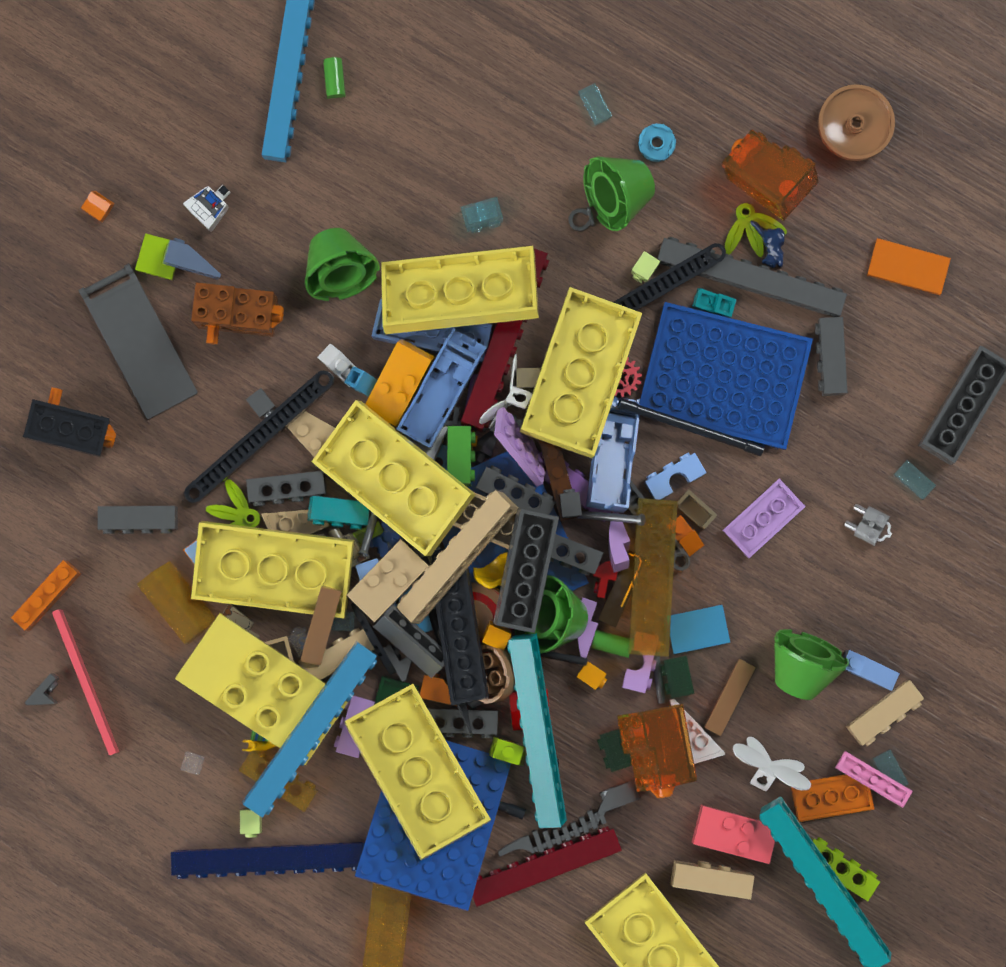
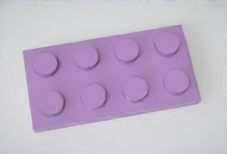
M503 407L497 410L494 435L536 487L542 485L545 475V462L542 452H539L532 439H529L525 434L519 433L521 426L515 422L513 415L508 413Z
M779 478L722 531L749 559L804 509L805 505Z

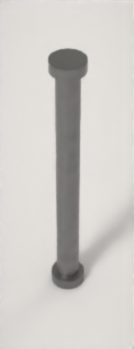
M581 511L582 516L578 517L582 519L637 523L639 526H643L646 520L644 514L637 516Z

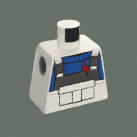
M224 185L216 192L207 186L183 204L212 232L229 208L223 200L231 192Z

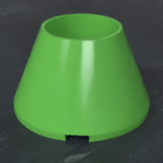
M600 156L591 158L589 164L585 166L583 173L584 189L590 207L594 206L598 213L596 218L606 228L612 231L624 229L653 198L655 193L653 176L646 164L640 160Z
M330 228L318 233L310 242L305 287L309 295L318 300L329 301V298L339 297V300L345 299L369 287L377 278L376 273L380 271V265L377 258L347 230Z
M547 575L535 633L517 629L514 632L515 635L537 633L540 653H547L579 638L584 633L588 623V611L585 604L560 579Z
M791 629L779 630L774 637L775 683L784 692L800 699L812 700L847 669L849 665L848 658L845 657L844 659L841 656L842 651L829 642L805 632H801V635L792 633L793 630Z

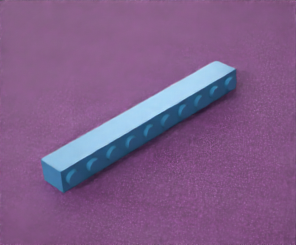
M286 0L262 157L265 160L286 162L287 157L291 155L289 141L294 137L292 122L293 120L296 121L297 118L295 103L299 102L300 99L298 85L302 84L303 80L301 66L305 65L306 54L303 53L304 47H308L309 36H306L307 29L311 28L312 18L309 15L310 10H314L315 0Z
M355 642L242 801L244 806L262 818L265 814L269 815L274 808L272 803L276 798L280 799L286 790L284 787L287 782L291 783L297 775L295 771L299 765L303 766L309 758L307 756L311 749L314 751L320 743L318 739L321 734H326L331 727V720L341 714L343 703L345 701L349 702L354 695L353 689L356 685L360 686L366 678L364 676L365 672L375 666L377 662L375 659L377 655L359 642Z

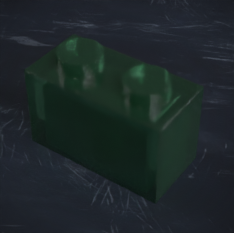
M687 656L663 660L660 668L662 676H666L667 683L664 684L666 695H670V698L694 694Z
M621 727L599 734L600 739H597L600 751L604 750L606 757L603 758L606 769L610 768V771L614 772L634 765Z

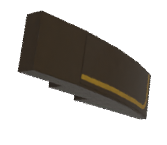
M630 550L627 554L629 557V567L619 571L598 618L599 621L615 628L647 559Z

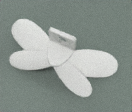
M516 354L512 364L509 395L506 400L489 408L480 418V424L493 419L489 429L496 423L497 410L503 407L507 409L511 404L526 409L530 402L532 393L516 387ZM523 394L526 396V400L517 402L514 396Z
M754 737L746 739L747 745L736 743L733 746V752L738 759L758 768L750 783L767 791L777 777L788 786L797 790L804 791L810 789L811 782L799 773L805 768L803 763L790 759L771 761L763 745ZM764 775L767 777L768 783L761 784L757 781V778Z

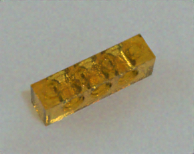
M253 750L249 753L239 771L257 781L261 776L258 770L259 765L263 763L268 766L271 761L266 758L267 754L264 752ZM297 774L291 783L287 782L284 787L286 790L281 798L305 812L318 793V790L315 789V784L308 780L303 782L299 779L300 775ZM293 784H298L301 787L299 795L292 793L291 787Z

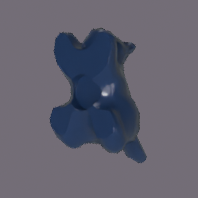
M751 220V225L761 236L767 249V255L762 260V264L772 268L777 267L778 264V267L782 268L783 251L781 246L784 245V231L781 228L763 230L757 222Z
M382 521L381 525L384 531L371 539L370 547H377V552L383 558L400 539L402 541H405V539Z

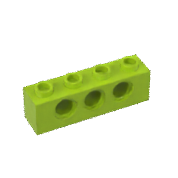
M820 837L817 840L811 838L821 853L828 852L829 859L827 862L843 885L864 900L869 901L880 883L876 879L878 875L869 869L866 872L860 869L861 864L852 858L850 861L843 858L845 854L836 848L834 850L826 847L828 843ZM843 862L845 870L842 873H838L836 866ZM860 873L862 880L855 884L853 876Z

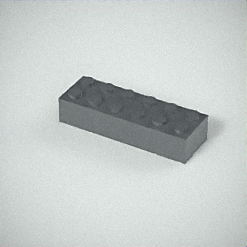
M981 345L977 347L918 446L949 465L955 464L1006 379V360Z
M517 509L493 624L535 633L559 517Z

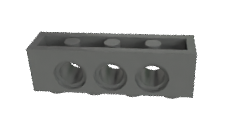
M492 465L490 468H485L476 486L477 489L490 494L497 490L494 488V481L502 479L505 486L502 490L497 491L503 492L518 509L550 514L556 503L552 501L553 496L545 492L541 495L535 492V487L527 483L525 486L519 484L518 478L510 474L506 477L500 474L502 470ZM513 488H519L522 491L519 499H514L511 496ZM532 496L537 497L539 500V504L535 508L530 507L528 504V500Z
M323 471L246 479L248 502L254 504V507L265 506V502L273 501V504H283L284 500L292 499V502H300L305 497H322V495H327ZM304 482L311 484L308 492L301 490V485ZM285 484H290L292 487L289 494L282 493V487ZM270 486L273 492L270 496L266 497L263 495V489Z
M555 534L550 561L553 562L554 559L562 561L560 565L569 569L575 566L580 568L578 572L589 576L590 573H596L603 552ZM561 545L567 549V553L564 556H558L556 553V549ZM579 552L585 556V560L582 563H576L574 560L575 555Z
M427 708L434 720L437 717H442L445 720L444 727L439 728L444 737H454L455 733H462V737H474V734H482V738H493V734L497 735L498 711L468 710L472 733H470L465 722L464 727L461 729H457L453 725L454 719H463L459 709ZM476 718L482 719L484 722L483 728L475 729L472 725L473 720Z

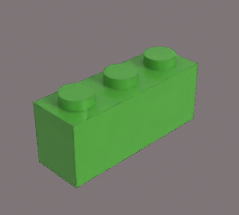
M448 426L447 471L466 487H471V482L475 481V470H472V462H475V451H472V443L476 442V433L472 432L471 426Z

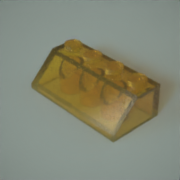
M171 561L157 568L137 583V586L185 645H188L206 631L216 618L202 600L191 599L192 587Z

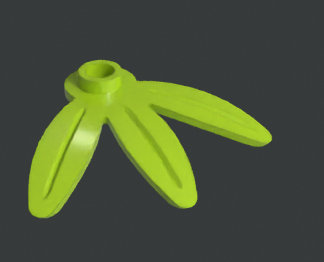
M743 203L736 209L738 220L730 229L724 248L726 254L730 255L738 245L745 228L752 249L759 257L763 256V241L756 229L751 225V220L757 222L764 229L781 228L785 235L787 230L774 218L765 214L755 213L752 205ZM746 209L749 211V214L744 215L742 211Z
M227 479L225 481L227 493L238 509L225 505H210L206 507V511L221 519L234 520L235 522L230 523L231 525L256 527L260 522L259 513L254 509H249L241 489L232 480ZM248 515L254 516L253 522L247 521Z

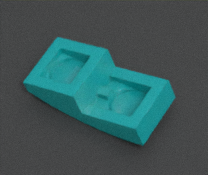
M697 288L692 307L732 318L737 299Z

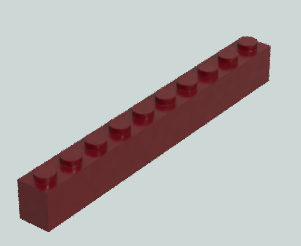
M534 248L537 288H540L543 277H540L542 270H547L550 260H547L548 253ZM528 319L497 323L461 419L462 426H471L473 430L483 432L484 428L488 429L490 421L480 424V418L498 402L495 397L497 392L501 393L505 382H502V378L509 373L511 367L508 364L510 357L514 358L518 347H515V343L517 340H521L524 332L521 327L523 322L527 323Z

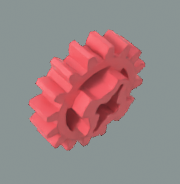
M627 357L625 366L629 367V369H623L622 375L625 374L626 376L624 377V382L620 379L618 386H621L622 389L616 390L615 397L617 393L620 394L621 398L624 397V393L631 396V390L637 391L635 385L641 384L637 380V378L642 377V374L637 373L640 367H634L636 361L628 362L629 357ZM634 375L633 383L630 386L628 379Z

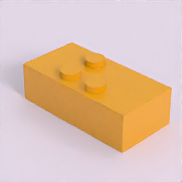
M404 339L399 340L365 404L386 422L397 427L411 405L435 357Z

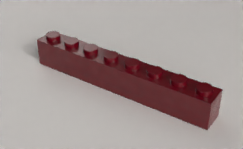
M609 826L598 829L597 834L592 836L590 833L584 834L579 837V841H566L558 849L554 847L548 848L540 856L532 854L525 857L526 861L522 863L514 861L507 864L508 868L501 871L500 868L489 871L488 876L483 878L479 875L472 896L476 907L622 851L614 828L609 829Z

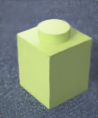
M644 251L631 271L633 278L640 283L643 281L645 283L648 282L659 266L660 261Z
M250 809L240 810V834H245V837L248 838L257 837V834L262 832V817Z

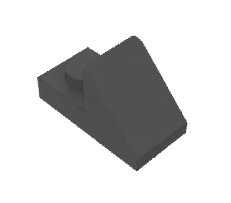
M391 644L384 647L383 649L402 682L406 681L412 661L408 657L400 661L399 657L401 654L397 647H392Z
M50 673L25 701V704H58L47 692L51 693L58 686L57 681L60 678L54 673Z

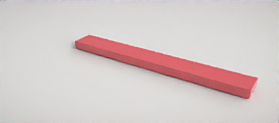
M61 609L55 610L52 613L108 754L114 755L119 753L64 612Z

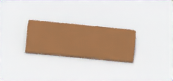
M324 585L321 587L300 661L321 665L342 591Z
M741 659L737 660L704 725L705 729L719 736L722 735L756 667Z

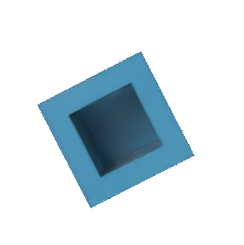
M353 366L344 383L369 397L377 379Z

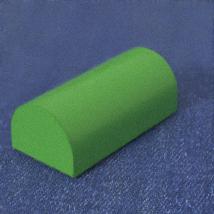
M338 57L324 59L327 99L346 97L342 59Z
M596 630L591 649L629 658L633 639Z

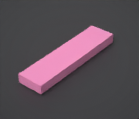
M844 751L835 766L836 769L902 808L913 792Z

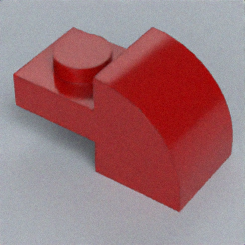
M610 561L599 565L596 573L592 576L600 578L599 582H595L593 593H597V598H605L608 580L616 581L617 572H613Z

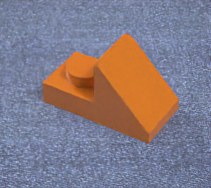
M682 515L666 526L689 557L704 546L696 531L689 526Z

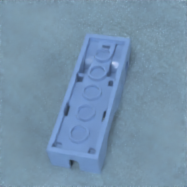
M380 299L372 338L396 344L401 339H409L415 341V343L409 342L424 351L438 354L441 344H444L452 329H455L476 341L480 339V344L487 347L479 362L483 363L491 338L492 324L385 334L382 319V299ZM463 344V346H462V347L465 348V349H468V348H469V347H468L467 345H465V344Z
M452 329L396 430L432 449L487 347L464 333L462 334ZM463 344H465V345H467L469 348H468V349H465V348H463L462 346H463ZM438 369L440 371L439 374L436 373L434 370ZM423 394V396H422V398H421L419 404L416 403V402L418 401L420 395ZM448 408L449 410H448L447 414L445 415V417L443 418L442 416L444 415L446 409ZM403 426H406L408 428L407 431L402 429Z
M614 396L595 456L591 460L586 507L624 513L629 508L630 478L636 450L640 415L617 409L616 406H618L620 398ZM624 398L640 405V399Z

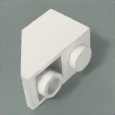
M329 344L317 357L343 382H345L353 366L356 367L332 344Z

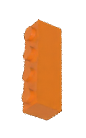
M63 560L16 611L11 619L25 631H30L82 573L68 561Z

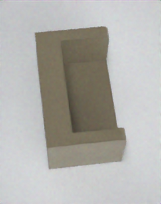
M516 368L517 388L533 392L540 368Z
M689 489L675 504L701 530L706 529L717 516L712 509Z

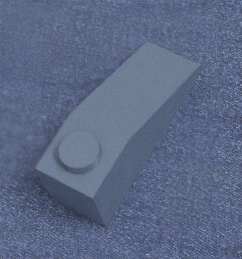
M177 238L169 240L162 264L217 280L220 278L221 274L193 248L184 244V240Z

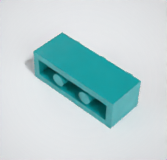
M320 496L309 498L307 521H313L314 525L332 523V527L342 528L343 525H351L350 529L362 530V527L368 525L369 509L359 501Z

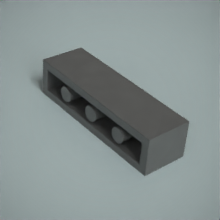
M843 317L820 318L817 321L818 323H815V335H818L819 342H816V353L820 356V361H817V372H821V380H818V390L822 391V396L846 395L848 391Z
M98 506V530L103 531V534H115V530H122V534H134V530H141L142 534H153V530H161L163 534H170L172 530H178V507Z
M392 605L373 626L430 678L445 665L442 647L415 623H411L395 605Z

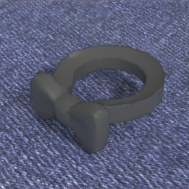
M587 207V210L575 209L569 215V225L573 230L579 232L588 229L590 225L592 227L595 226L591 208ZM583 213L588 215L589 221L583 227H577L572 221L575 214Z

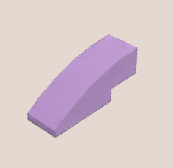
M610 521L608 551L613 572H618L629 567V557L626 550H629L630 539L623 522Z
M582 597L581 601L585 604L588 611V623L584 633L577 640L580 656L586 658L598 623L591 621L597 602Z

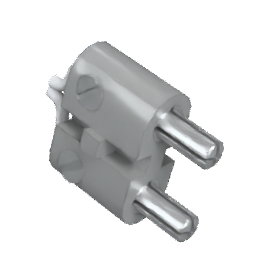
M858 504L854 505L853 510L864 515L858 526L848 520L844 524L845 527L855 531L854 536L873 546L878 541L881 542L885 538L891 537V525L888 522L890 516L870 506L866 509ZM888 525L887 532L889 535H884L883 538L879 539L882 531Z

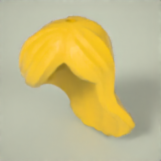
M508 552L500 554L483 568L473 567L475 580L487 589L495 588L498 585L501 586Z

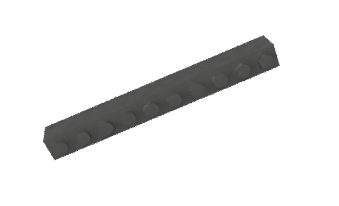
M673 237L664 238L658 255L659 264L672 268L702 249L697 248V245L693 243H680L678 239ZM711 250L713 258L721 257V255L715 253V250ZM726 254L721 262L697 275L831 317L841 316L847 296L840 288H826L823 283H810L804 277L796 276L794 278L788 276L787 272L780 270L774 272L765 265H759V267L751 265L752 262L745 259L738 261L729 254Z

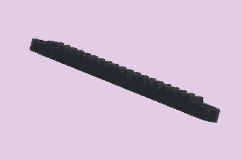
M719 243L711 244L613 301V303L636 311L721 262L726 256V250ZM714 247H718L722 251L721 257L717 259L711 256V250Z
M325 370L316 373L185 488V498L189 502L197 503L212 493L214 489L218 488L237 469L241 468L244 463L321 398L334 385V376ZM322 375L329 377L330 381L326 386H322L319 383V378ZM192 488H197L200 492L199 497L196 499L190 496Z

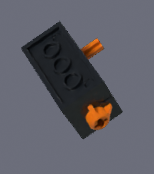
M51 388L48 403L32 399L23 434L25 439L101 457L103 447L113 448L116 433L109 424L110 418L59 406L63 390L58 388Z

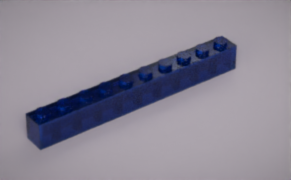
M365 842L173 850L171 852V876L177 875V879L189 878L188 875H196V878H206L208 874H216V877H226L227 873H235V876H246L247 872H254L255 875H266V871H274V874H286V870H293L294 874L305 873V870L313 869V873L325 872L324 869L332 868V872L344 871V868H352V871H356Z

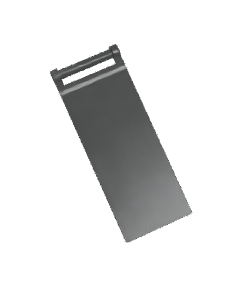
M128 263L124 265L125 268L87 288L79 289V293L84 299L146 418L151 419L196 395L198 391L131 265ZM129 274L131 279L90 300V294Z

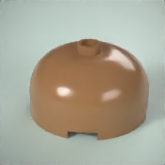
M487 644L481 645L489 698L479 701L484 702V704L502 701L514 691L515 678L511 654L506 648L503 651Z

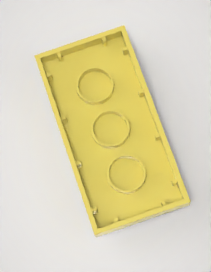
M533 246L381 262L382 319L385 334L539 318Z
M570 287L567 291L519 433L593 458L642 313Z
M358 400L354 401L311 461L424 556H431L476 495L366 404Z
M201 521L198 528L191 599L314 614L320 589L324 585L342 591L335 617L345 618L355 540Z
M221 613L215 618L175 677L177 681L279 748H281L326 684ZM345 701L341 708L344 709L348 702ZM334 717L331 720V727L333 726L337 718ZM321 734V736L318 739L320 740V743L322 742L326 734ZM312 749L309 751V753L307 754L309 758L304 765L308 763L316 749L314 751Z
M414 684L345 721L346 728L421 861L490 822L489 815Z
M646 873L642 874L584 921L619 967H719Z

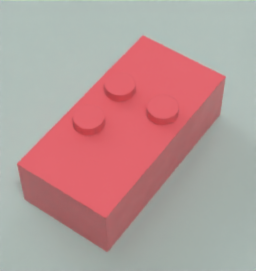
M701 805L692 843L770 864L775 840L771 836V830L768 826H764L761 820Z

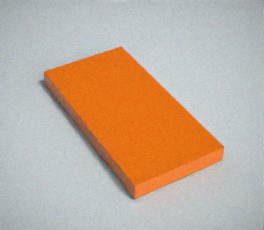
M877 238L867 276L941 295L951 258Z
M846 774L809 780L811 787L804 791L791 787L796 818L799 822L874 810L871 789Z

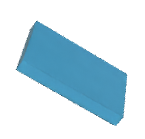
M723 605L665 616L673 654L730 643Z

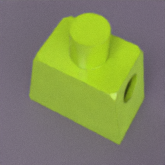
M493 737L489 756L519 766L524 765L527 755L524 745Z

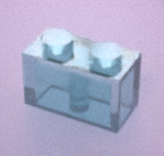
M497 197L460 207L467 232L477 233L482 231L484 227L495 228L503 222Z

